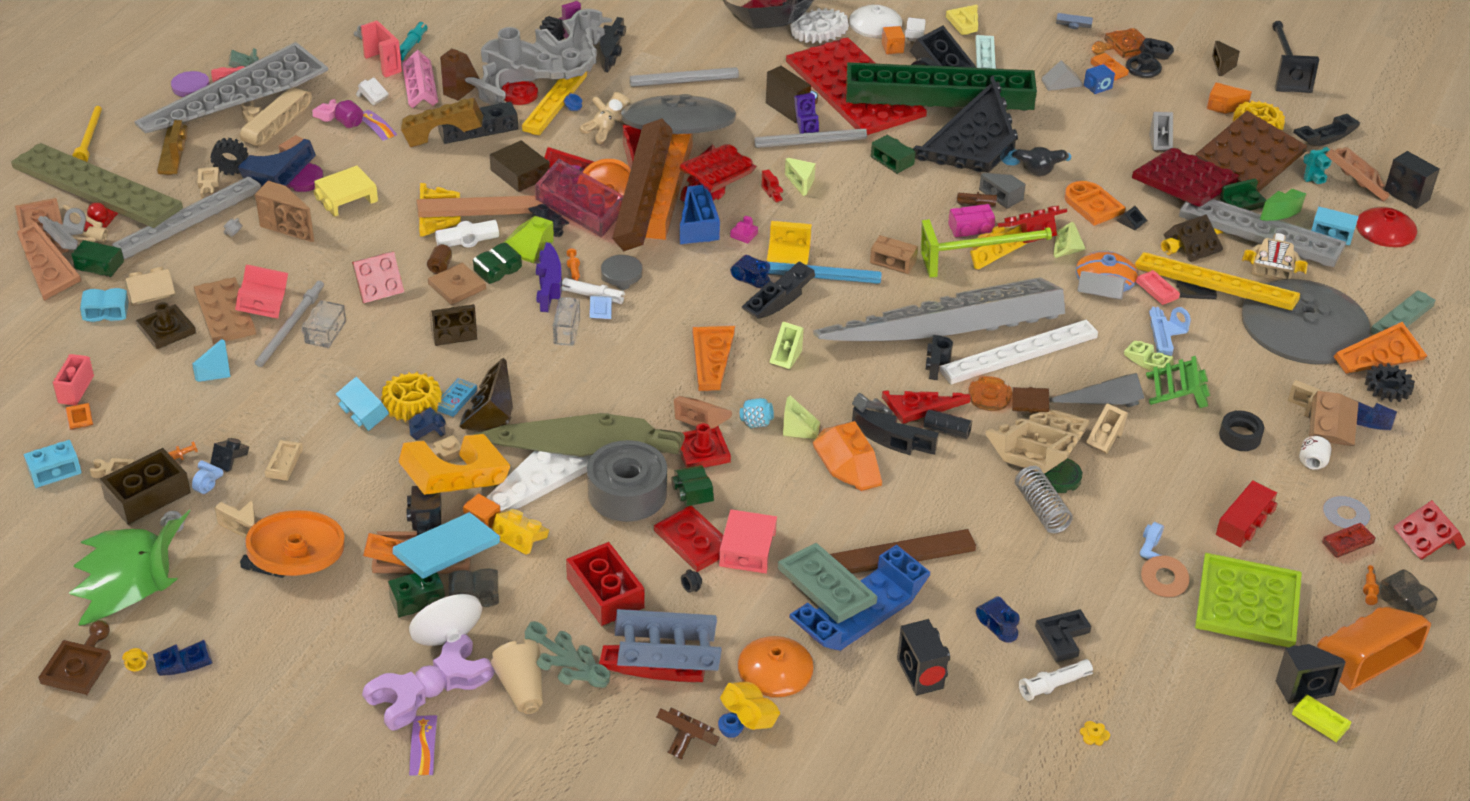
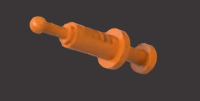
M571 248L566 251L567 256L570 257L567 260V266L570 268L572 279L578 281L580 278L578 268L580 260L575 257L577 255L576 249Z
M193 441L191 446L181 450L179 446H176V450L169 452L174 460L178 458L184 460V454L194 450L196 453L198 450Z
M1369 565L1367 567L1369 573L1366 574V584L1363 586V593L1366 595L1365 602L1368 605H1375L1378 602L1376 595L1379 593V586L1376 584V575L1373 573L1374 567Z

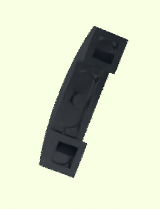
M1343 114L1334 117L1332 124L1312 129L1307 125L1294 129L1293 133L1308 144L1321 146L1344 138L1358 128L1360 122L1349 114Z

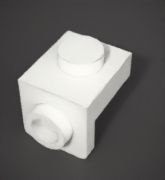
M908 18L905 37L909 38L908 41L916 42L918 38L924 36L925 19Z
M375 78L369 81H362L358 85L359 89L356 93L357 97L364 95L373 106L386 99L389 95Z

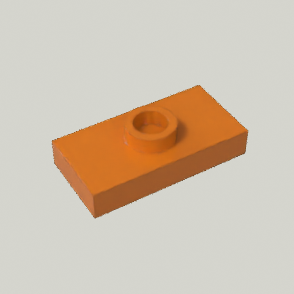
M1106 53L1091 58L1090 63L1096 67L1104 64L1115 73L1114 81L1128 75L1129 70Z
M372 533L368 534L363 556L407 566L393 554V547L405 541Z

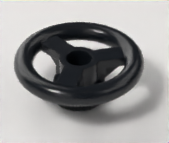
M1143 52L1126 61V68L1131 74L1138 77L1151 78L1157 76L1162 71L1161 63L1153 58L1150 53ZM1136 61L1138 66L1134 69L1131 64ZM1152 70V72H1141V71Z

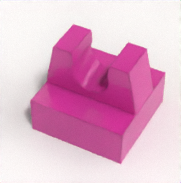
M745 215L743 221L738 222L731 230L730 237L748 244L758 234V227L753 225L751 217Z

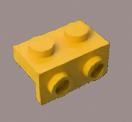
M516 509L496 514L492 530L500 536L501 542L525 555L530 554L533 542L546 539L549 534V529L543 527L540 521L529 519Z

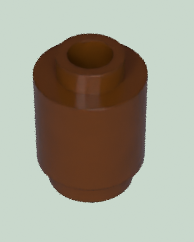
M440 244L433 249L427 261V267L431 272L438 274L447 270L452 259L450 247Z

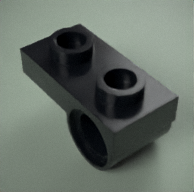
M933 335L932 343H928L927 356H931V358L927 357L925 370L930 371L929 379L938 380L939 365L951 362L953 341L948 337Z

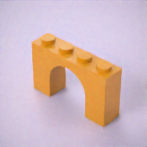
M484 434L464 436L459 455L467 465H455L443 461L434 454L425 441L403 443L398 461L424 495L499 485L505 481L510 469V464Z

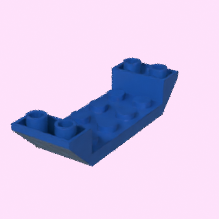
M895 545L879 556L878 569L860 580L877 595L876 604L840 623H837L820 607L815 609L809 603L804 604L789 614V618L823 647L841 651L909 605L927 581L931 572L898 545Z

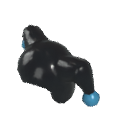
M1034 147L1031 150L1018 149L1008 153L1009 159L1016 158L1022 161L1024 168L1039 177L1049 174L1054 169L1056 163L1069 161L1072 157L1070 153L1063 149L1050 151L1045 147Z

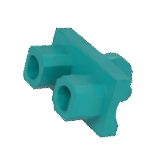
M1324 147L1322 150H1311L1310 153L1304 155L1303 162L1307 165L1303 177L1305 182L1314 181L1316 184H1322L1327 181L1328 176L1324 172L1325 169L1331 166L1332 162L1326 156V153L1330 150L1328 147Z

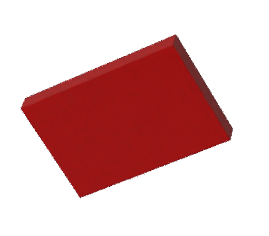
M692 505L654 525V532L696 572L720 559V547L724 535Z

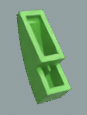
M1292 188L1287 193L1277 191L1265 202L1260 220H1280L1301 212L1306 193Z

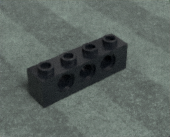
M511 102L480 107L483 114L482 127L463 132L454 125L443 124L438 126V132L444 144L514 131L518 130V114Z

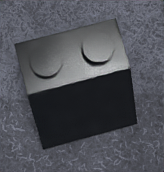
M1310 644L1294 645L1285 648L1275 681L1288 704L1300 702L1306 695L1314 699L1334 696L1346 662L1343 658Z

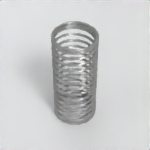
M1029 466L1021 470L1015 478V485L1047 532L1059 533L1065 530L1071 524L1073 515L1040 467ZM1035 469H1036V470H1039V471L1032 472V473L1028 474L1027 476H1025L1024 479L1021 481V483H1020V485H1019V481H1020L1021 477H1022L1024 474H1026L1027 472H1029V471H1031V470H1035ZM1034 473H1039V475L1031 477L1026 481V483L1023 486H1021L1023 481L1027 477ZM1038 477L1036 480H1034L1033 482H1031L1029 485L1025 486L1030 480H1032L1033 478ZM1063 513L1059 518H1057V519H1055V520H1053V521H1050L1052 518L1056 517L1058 514ZM1065 513H1067L1066 517L1059 523L1054 525H1048V523L1056 522L1062 516H1064ZM1068 515H1070L1068 521L1064 525L1055 529L1048 528L1061 524L1064 520H1066Z

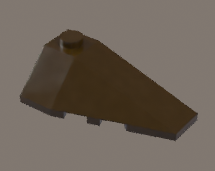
M502 358L487 371L479 385V392L471 400L474 405L471 410H465L459 425L462 429L490 430L507 425L510 422L513 403L507 361Z

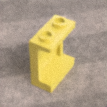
M358 166L314 181V196L316 200L321 201L326 211H330L334 217L338 216V206L361 197H365L371 204L378 201L376 184Z

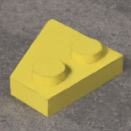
M977 5L946 11V18L961 35H968L978 31Z

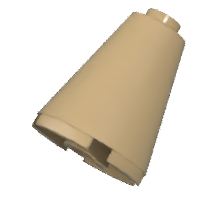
M524 639L525 644L518 645L516 641H511L493 651V658H490V663L518 711L525 714H533L543 704L541 668L536 663L541 655L540 647L536 641Z

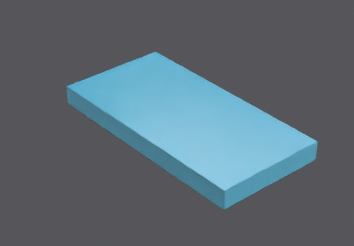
M469 512L394 546L393 554L421 578H426L500 543V536Z

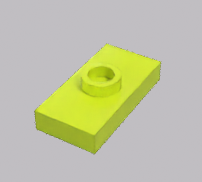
M1306 695L1292 712L1293 716L1335 742L1345 734L1352 723L1309 695Z

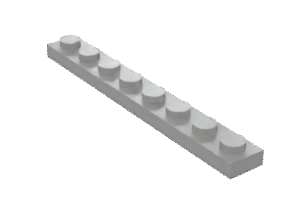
M248 176L183 208L157 227L147 226L113 243L112 246L122 249L124 259L132 257L136 253L150 248L152 245L166 240L170 236L184 231L188 227L202 222L204 219L253 196L261 188V185Z

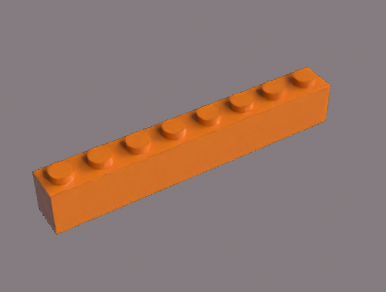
M693 133L672 134L646 238L666 240L685 175L679 169L681 163L689 160L693 147Z

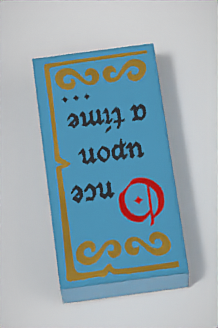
M458 378L441 396V403H438L437 411L454 417L477 392V385Z

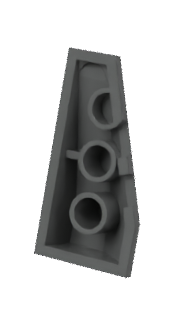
M1132 373L1101 382L1100 384L1087 386L1080 390L1051 397L1049 401L1050 403L1126 404L1128 408L1138 405L1139 400L1144 399V394L1138 374Z

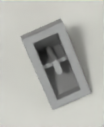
M1062 60L1046 73L1041 80L1048 91L1082 87L1083 85L1078 75Z
M1153 112L1149 132L1153 150L1167 151L1173 148V112Z

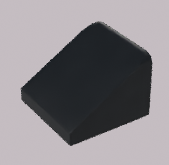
M1133 206L1117 219L1119 223L1134 231L1148 221L1136 206Z

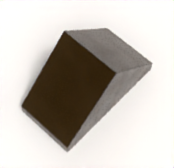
M1215 41L1212 58L1218 76H1223L1237 66L1240 51L1220 41Z

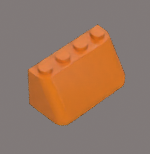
M1379 607L1365 618L1360 617L1350 626H1343L1335 634L1323 637L1318 642L1317 647L1344 659L1346 663L1340 682L1351 691L1421 652L1430 630L1431 622L1422 615L1391 607Z

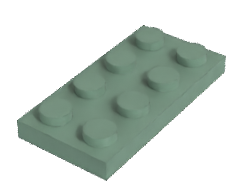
M817 543L778 561V569L837 623L877 603V595Z

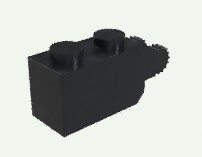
M412 486L411 495H407L406 513L407 522H412V531H417V536L441 525L442 502L441 493L424 495L418 486Z

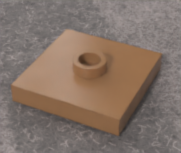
M463 262L428 278V284L450 305L486 289V283Z

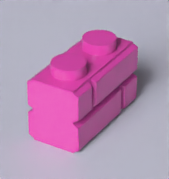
M989 204L953 208L949 212L948 225L954 237L990 233L995 226V215Z

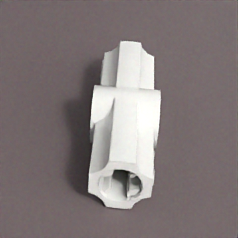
M496 220L475 224L463 221L457 227L435 232L437 246L444 244L448 247L462 245L463 247L470 248L475 246L478 241L499 237Z

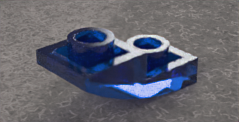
M1358 402L1357 425L1379 430H1391L1397 411L1378 403L1374 407H1370Z
M205 640L182 650L176 644L153 654L159 676L186 673L213 664L209 647Z

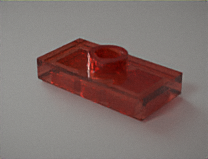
M1360 522L1324 536L1322 543L1338 558L1374 544L1376 537Z

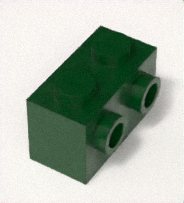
M437 572L426 578H421L417 573H413L388 581L390 599L398 618L420 612L433 602L445 598L444 586Z

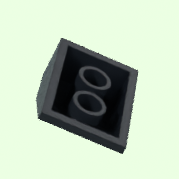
M944 25L918 38L910 49L911 54L916 60L921 57H927L932 59L938 66L976 68L975 64Z

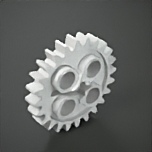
M818 8L817 11L805 12L797 21L791 23L790 27L792 36L795 39L799 38V41L805 40V43L809 41L821 43L824 40L829 42V39L835 40V37H841V34H845V31L848 30L849 24L847 15H844V12L840 13V10L834 12V9L828 11L827 8L820 10Z

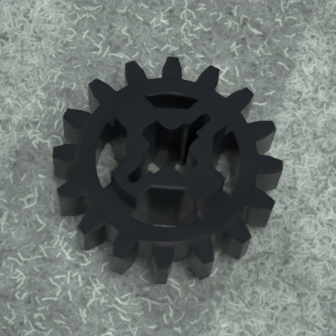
M1380 363L1378 367L1372 366L1371 370L1367 371L1364 384L1368 386L1367 391H1373V396H1380V400L1388 398L1389 402H1392L1393 399L1401 402L1402 398L1407 400L1409 395H1412L1415 381L1411 380L1412 374L1406 375V369L1401 370L1398 365L1391 367L1389 363L1384 367Z

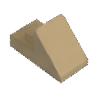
M1107 403L1086 441L1087 445L1108 454L1116 437L1121 438L1128 413Z
M252 500L240 511L222 502L214 507L217 523L246 538L248 531L256 523Z

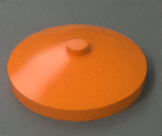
M294 510L272 514L255 523L246 535V553L250 561L264 571L286 576L306 575L323 570L340 558L345 547L342 527L332 518L312 511Z

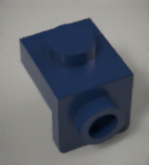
M431 407L408 420L410 436L415 440L433 430L441 437L446 434L444 426L446 421L440 413L437 414Z

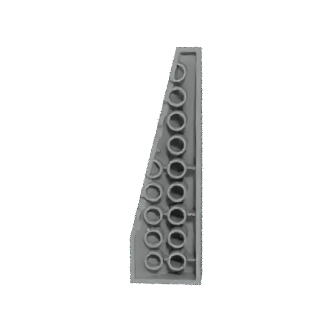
M295 42L134 122L145 134L173 126L174 120H182V123H186L251 100L296 87L328 71V67Z

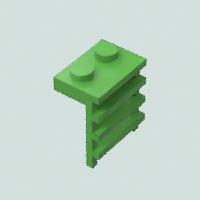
M1196 355L1192 356L1190 361L1184 362L1181 359L1179 364L1171 366L1170 363H1167L1165 368L1158 369L1156 366L1153 367V371L1146 373L1147 378L1154 377L1156 397L1149 399L1150 405L1193 393L1199 408L1208 406L1207 397L1210 396V390L1208 385L1205 384V382H1208V376L1205 369L1201 370ZM1180 370L1182 390L1175 392L1173 371ZM1167 373L1169 394L1162 395L1160 375Z

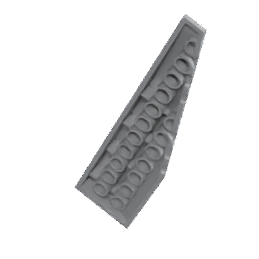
M1039 277L956 293V298L949 296L940 297V302L925 301L921 303V307L910 305L882 312L883 317H876V315L867 316L864 322L860 320L848 321L845 327H842L841 324L813 330V334L818 339L892 341L930 338L933 335L946 336L981 329L996 330L1002 325L1011 327L1017 326L1019 322L1023 321L1033 323L1039 321V318H1058L1059 314H1065L1063 288Z

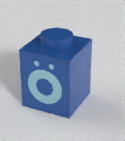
M1104 64L1087 69L1084 86L1094 94L1112 89L1115 73Z

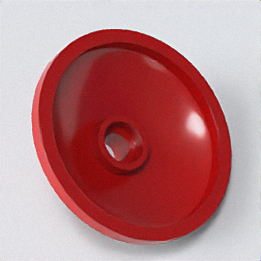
M1374 207L1359 214L1356 228L1361 236L1374 244L1384 247H1403L1409 245L1415 240L1418 232L1416 224L1407 214L1389 207Z

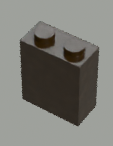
M780 65L767 72L766 104L794 123H797L794 96L811 93V85Z
M522 140L490 154L491 171L517 192L550 178L549 161Z

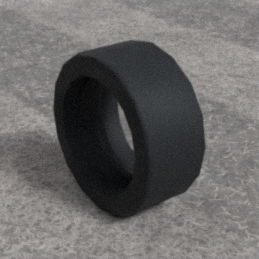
M1235 410L1223 417L1219 436L1221 441L1231 449L1250 451L1256 449L1261 444L1265 427L1263 421L1255 414ZM1243 427L1250 430L1253 434L1242 435L1236 433L1231 428Z

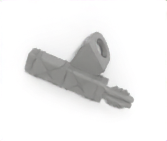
M71 208L65 213L63 225L48 219L46 216H40L38 221L43 224L44 230L63 249L75 250L77 249L78 242L71 235L83 234L86 216L81 209ZM73 212L78 213L81 217L80 223H73L70 220V214Z

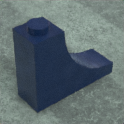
M303 139L294 147L278 154L268 156L249 155L238 166V169L243 179L249 176L260 183L261 187L267 181L287 186L316 154L311 141Z

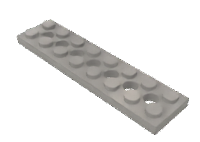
M1214 199L1201 207L1186 201L1179 213V217L1185 218L1187 221L1207 214L1213 228L1221 230L1226 234H1234L1245 240H1252L1261 244L1264 239H1273L1274 234L1281 233L1286 237L1285 242L1294 245V251L1301 258L1319 262L1324 266L1334 267L1346 245L1345 241L1280 220L1262 221L1260 220L1261 214Z

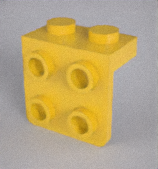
M771 221L767 262L796 264L800 261L808 265L812 224Z

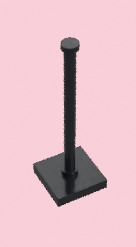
M1275 21L1272 24V28L1277 33L1285 53L1280 58L1275 90L1281 92L1313 93L1319 57L1293 55L1283 30V23Z

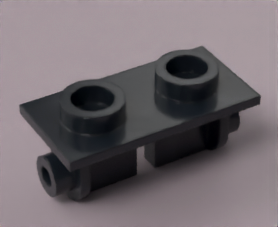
M545 204L528 208L533 213L532 217L537 216L553 221L554 237H561L564 233L563 226L570 223Z

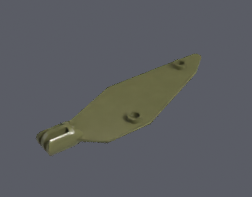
M609 413L503 425L476 433L484 434L494 445L577 457L591 456L599 448L609 443L625 440L649 444L662 453L678 454L685 439V435L682 432L655 429L645 419Z

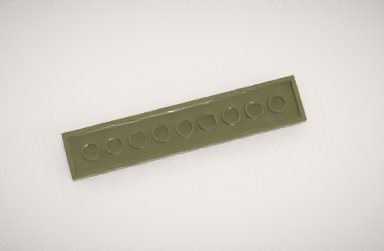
M42 143L35 145L32 149L20 154L11 161L12 167L16 170L91 202H100L106 208L152 228L157 227L183 209L182 201Z

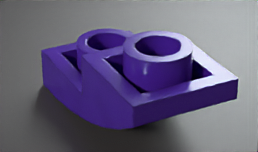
M808 93L794 96L799 133L819 132V118L815 109V95Z

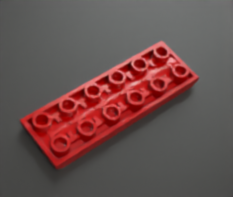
M725 144L681 163L679 169L685 174L695 176L696 180H699L704 188L712 193L751 174L757 166L753 164L752 159L737 152L736 147Z

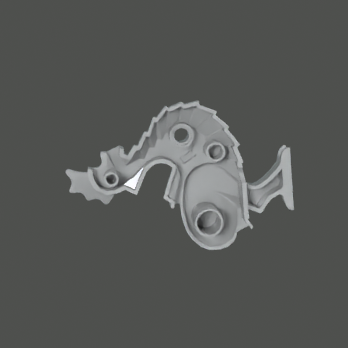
M579 10L571 19L562 21L565 30L569 34L567 39L558 41L547 29H535L536 42L534 44L521 40L520 32L517 28H503L498 32L497 39L488 41L481 48L482 62L487 63L482 66L483 78L468 77L465 81L478 89L479 98L483 102L495 105L505 103L503 99L506 98V93L501 90V87L507 82L532 81L538 78H565L567 80L575 76H582L585 72H590L593 64H596L597 52L593 44H598L600 38L605 35L604 28L599 26L605 22H612V19L603 17L602 12L599 10Z

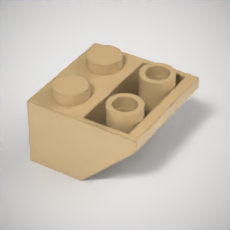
M163 267L151 269V272L142 275V272L129 274V277L125 280V285L132 306L175 296L169 269L164 270Z

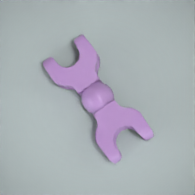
M463 634L455 642H445L441 655L433 660V666H423L416 671L415 675L412 672L405 675L394 673L382 674L365 685L362 696L370 705H377L383 702L393 704L386 709L384 714L385 725L393 731L414 721L418 707L425 704V697H435L444 688L446 691L454 688L473 690L488 682L493 677L495 671L490 661L486 658L476 661L465 660L471 655L473 641L466 634Z

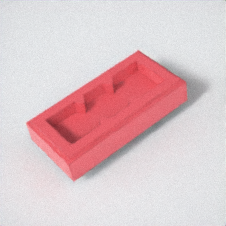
M1154 270L1137 276L1136 283L1162 305L1179 299L1180 293Z

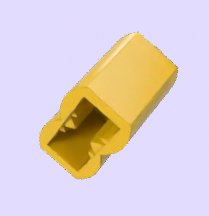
M750 682L728 683L720 696L723 705L729 711L737 713L741 723L752 730L772 728L780 715L776 704L768 698H763L759 688Z

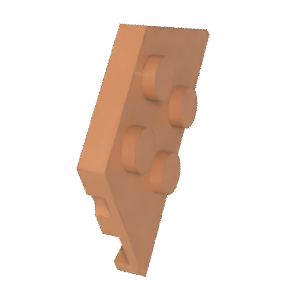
M1348 147L1343 149L1337 148L1335 151L1330 149L1326 153L1328 158L1341 167L1344 174L1354 177L1361 187L1368 188L1383 201L1390 196L1388 192L1382 189L1385 184L1381 180L1379 172Z

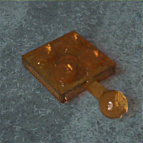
M1136 28L1105 33L1104 40L1107 43L1102 41L1094 42L1092 52L1095 55L1105 53L1106 50L1114 49L1123 58L1136 56L1141 53L1139 46L1146 38Z

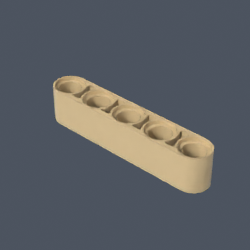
M297 87L288 89L244 125L240 132V139L246 143L261 147L310 105L312 94Z

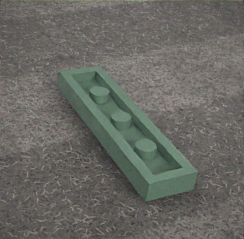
M1417 290L1371 327L1370 333L1375 335L1400 322H1403L1408 327L1434 306L1436 299Z

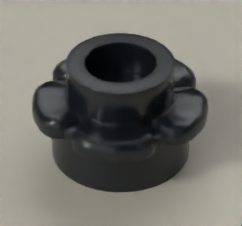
M688 569L685 574L681 575V584L688 593L692 591L697 592L701 589L702 577L698 572Z

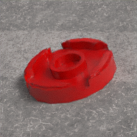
M531 81L511 84L507 82L501 89L506 93V98L503 100L511 102L513 105L529 104L535 101L539 94L538 87H535V84Z

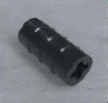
M928 409L924 420V429L967 440L971 433L973 421Z

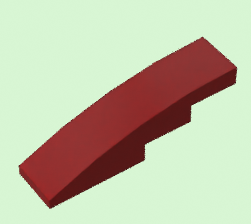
M603 645L599 664L610 671L642 678L675 682H703L705 670L617 665L619 645Z

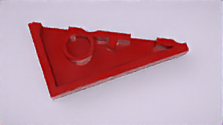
M889 390L882 391V399L902 424L924 418L928 409L943 412L968 404L971 398L969 394L955 392L952 393V396H938V392L904 391V395H890Z

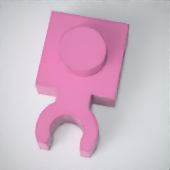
M335 99L329 101V104H321L312 110L313 117L325 122L331 121L335 118V107L338 103H336Z

